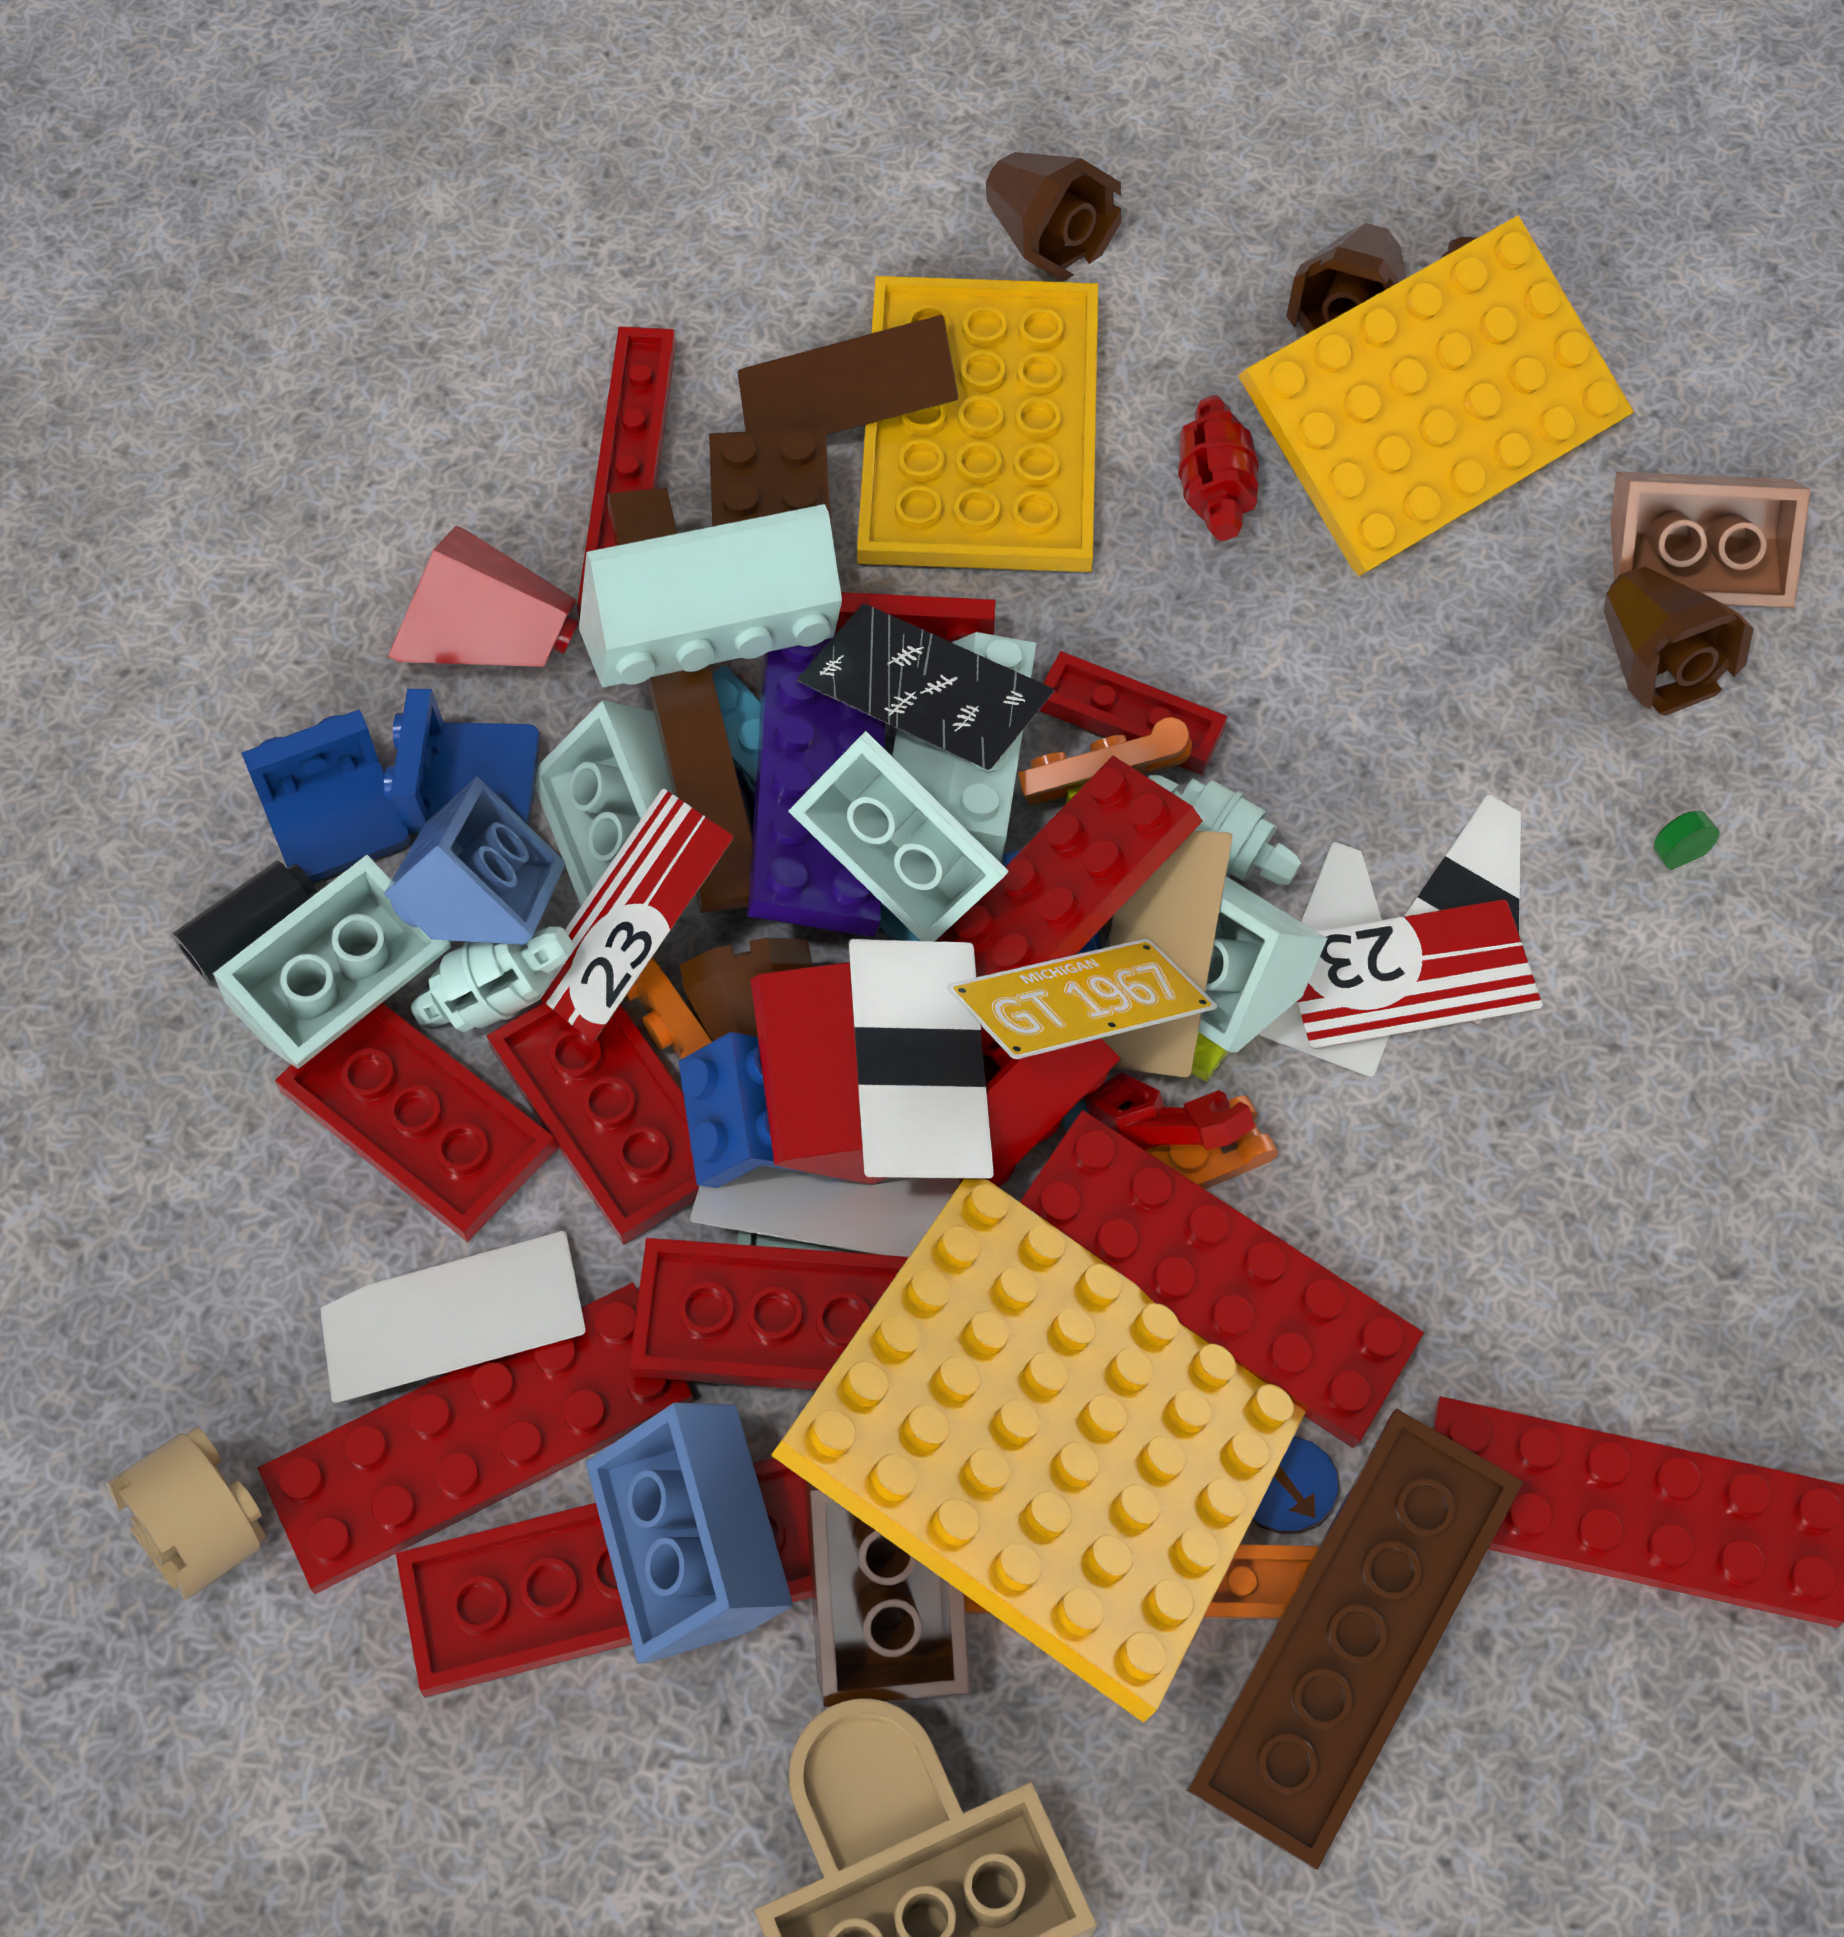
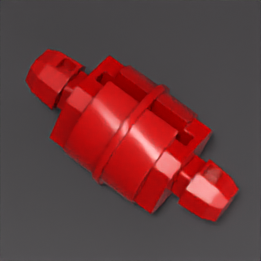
M1211 395L1199 401L1195 411V421L1182 427L1179 443L1180 461L1178 476L1182 482L1183 497L1187 504L1205 521L1207 529L1218 541H1226L1238 536L1243 524V514L1254 510L1258 502L1259 458L1255 452L1254 439L1250 431L1233 415L1230 408L1219 396Z

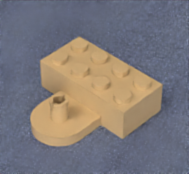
M853 1699L838 1703L817 1715L803 1730L791 1755L789 1787L795 1811L823 1878L755 1909L754 1912L764 1937H1093L1097 1924L1032 1782L963 1813L926 1731L909 1713L881 1700Z

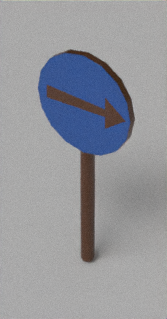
M1294 1436L1252 1521L1259 1527L1278 1534L1302 1533L1318 1526L1332 1512L1338 1495L1337 1471L1328 1454L1313 1442Z

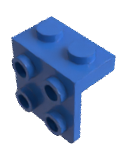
M407 688L404 712L396 713L394 716L393 742L397 749L395 765H388L386 768L384 793L386 801L394 803L402 825L408 828L409 833H420L425 823L476 776L529 826L541 742L538 729L531 724L444 722L432 689Z
M360 709L345 715L327 717L315 726L285 737L270 738L262 742L258 747L241 753L287 868L296 863L312 883L348 870L366 855L374 860L403 849L409 844L410 834L408 828L402 825L394 803L386 801L384 793L385 774L378 760L368 727Z
M729 1032L679 1060L681 1085L697 1186L719 1188L760 1166L794 1170L774 1165L758 1037Z

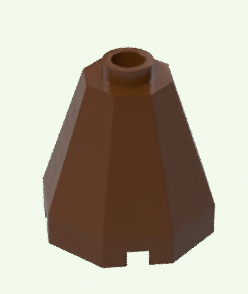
M1014 152L998 160L986 180L987 203L1023 258L1062 281H1066L1074 275L1066 270V268L1082 257H1085L1088 264L1101 257L1121 224V208L1114 205V192L1121 196V182L1082 158Z
M1365 223L1345 233L1299 266L1293 280L1286 314L1294 328L1298 322L1305 333L1308 334L1326 324V322L1328 323L1406 279L1401 246L1389 229Z
M1647 567L1625 572L1611 584L1609 591L1606 593L1604 614L1628 690L1641 705L1649 709L1653 706L1659 714L1667 716L1717 696L1722 688L1716 681L1727 670L1735 677L1746 666L1754 628L1740 613L1701 592ZM1666 671L1676 680V682L1655 687L1656 676Z
M767 937L749 941L751 951L737 954L733 953L731 944L712 948L679 964L685 993L712 1042L729 1032L758 1037L750 979L763 973L813 967L807 939Z

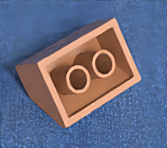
M1616 471L1610 522L1614 580L1625 572L1647 567L1724 605L1795 608L1811 489L1792 479Z

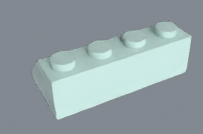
M825 504L586 552L579 631L602 688L622 683L629 685L638 684L654 676L681 670L687 672L698 671L709 664L737 658L753 659L769 651L797 645L813 646L825 639L833 638L841 608L842 596L829 512Z
M979 632L952 642L1031 678L1036 649L1035 642ZM897 728L892 757L1001 863L1007 837L1023 731L993 768L986 770Z

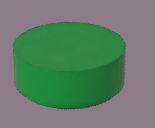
M1690 811L1670 821L1658 833L1653 849L1665 866L1673 870L1706 855L1716 844L1720 832L1705 812Z

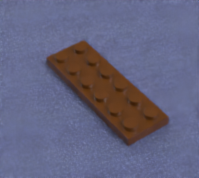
M1395 1409L1185 1791L1309 1867L1318 1870L1518 1494L1523 1481L1401 1410Z

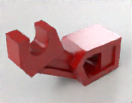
M1122 1072L1103 1083L1095 1092L1083 1097L1088 1113L1143 1150L1158 1145H1203L1205 1150L1230 1145L1256 1128L1250 1107L1242 1102H1238L1230 1109L1226 1093L1220 1090L1183 1103L1184 1107H1165L1160 1090Z

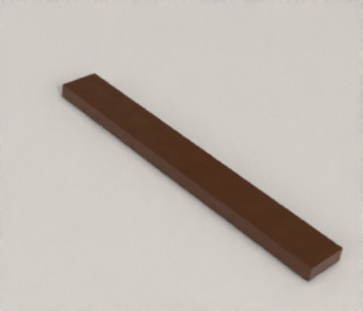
M667 488L608 494L607 508L616 546L678 534ZM710 664L698 671L687 672L681 670L650 677L647 679L673 795L733 835L732 842L696 893L700 913L748 907L752 837Z

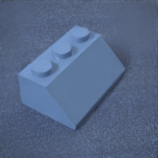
M476 776L425 823L385 890L384 895L391 901L395 913L401 920L412 927H419L430 939L524 945L533 937L565 867V862Z
M672 1403L586 1461L637 1664L650 1663L746 1634L793 1606L736 1405Z

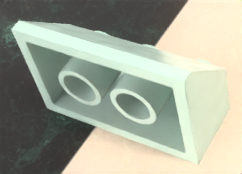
M602 700L537 766L535 789L581 906L662 789H666L673 794L654 711Z
M866 731L788 811L921 941L934 942L1009 872Z
M368 855L364 856L213 973L225 1003L265 1047L297 1069L302 1067L451 948L448 940L430 939L419 927H412L399 918L391 905V901L384 895L391 879Z
M1226 876L1205 991L1218 1007L1214 1010L1202 1012L1198 1032L1226 1051L1238 1052L1303 996L1328 938ZM1109 935V937H1108V940H1107V942H1106L1104 948L1108 947V945H1109L1110 935Z

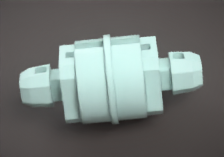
M1150 775L1148 777L1194 807L1203 820L1194 831L1228 832L1232 834L1226 872L1228 878L1233 875L1242 881L1247 880L1254 867L1257 866L1262 869L1259 874L1260 876L1276 884L1290 885L1302 862L1296 853L1283 844L1278 843L1276 847L1269 844L1278 826L1266 820L1267 811L1245 799V793L1240 790L1235 793L1214 780L1205 785L1196 779H1192L1184 792L1181 793L1178 791L1180 784L1158 775Z
M548 927L537 931L524 945L465 941L462 947L443 956L440 966L429 978V987L417 996L411 1005V1011L423 1027L435 1028L451 1022L455 1029L463 1033L474 1027L483 1029L501 1019L508 1020L517 1015L521 1009L540 1000L543 991L554 977L553 970L562 965L573 951V942L561 927Z

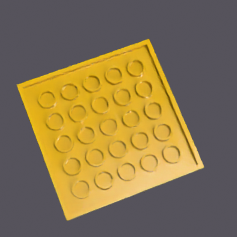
M964 1178L771 1456L1144 1723L1158 1710L1306 1411L1294 1404L1290 1396L1282 1388L1273 1384H1266L1236 1363L1234 1357L1227 1349L1217 1344H1209L1183 1326L1169 1308L1161 1304H1155L1132 1281L988 1179Z

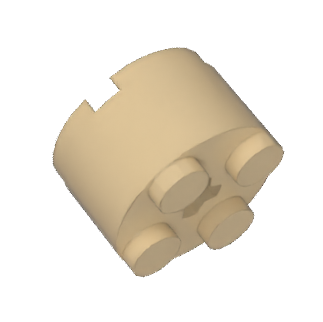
M196 1427L186 1435L184 1433L178 1434L106 1483L110 1496L118 1510L121 1511L128 1506L134 1514L130 1518L134 1527L130 1530L170 1586L174 1590L180 1589L181 1596L185 1601L260 1550V1543L267 1538L257 1521L262 1514L254 1499L240 1481H236L229 1487L227 1486L222 1473L216 1466L221 1462V1458L209 1438L199 1427Z

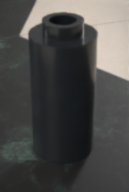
M276 860L174 931L172 937L187 960L203 979L211 985L216 981L213 975L215 971L313 897L317 891L311 880L296 863L286 868L280 861Z

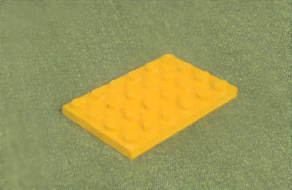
M1519 215L1267 356L1238 375L1350 567L1359 577L1634 413Z
M875 276L871 333L942 315L945 321L958 399L946 404L865 425L857 564L1092 572L1098 283Z

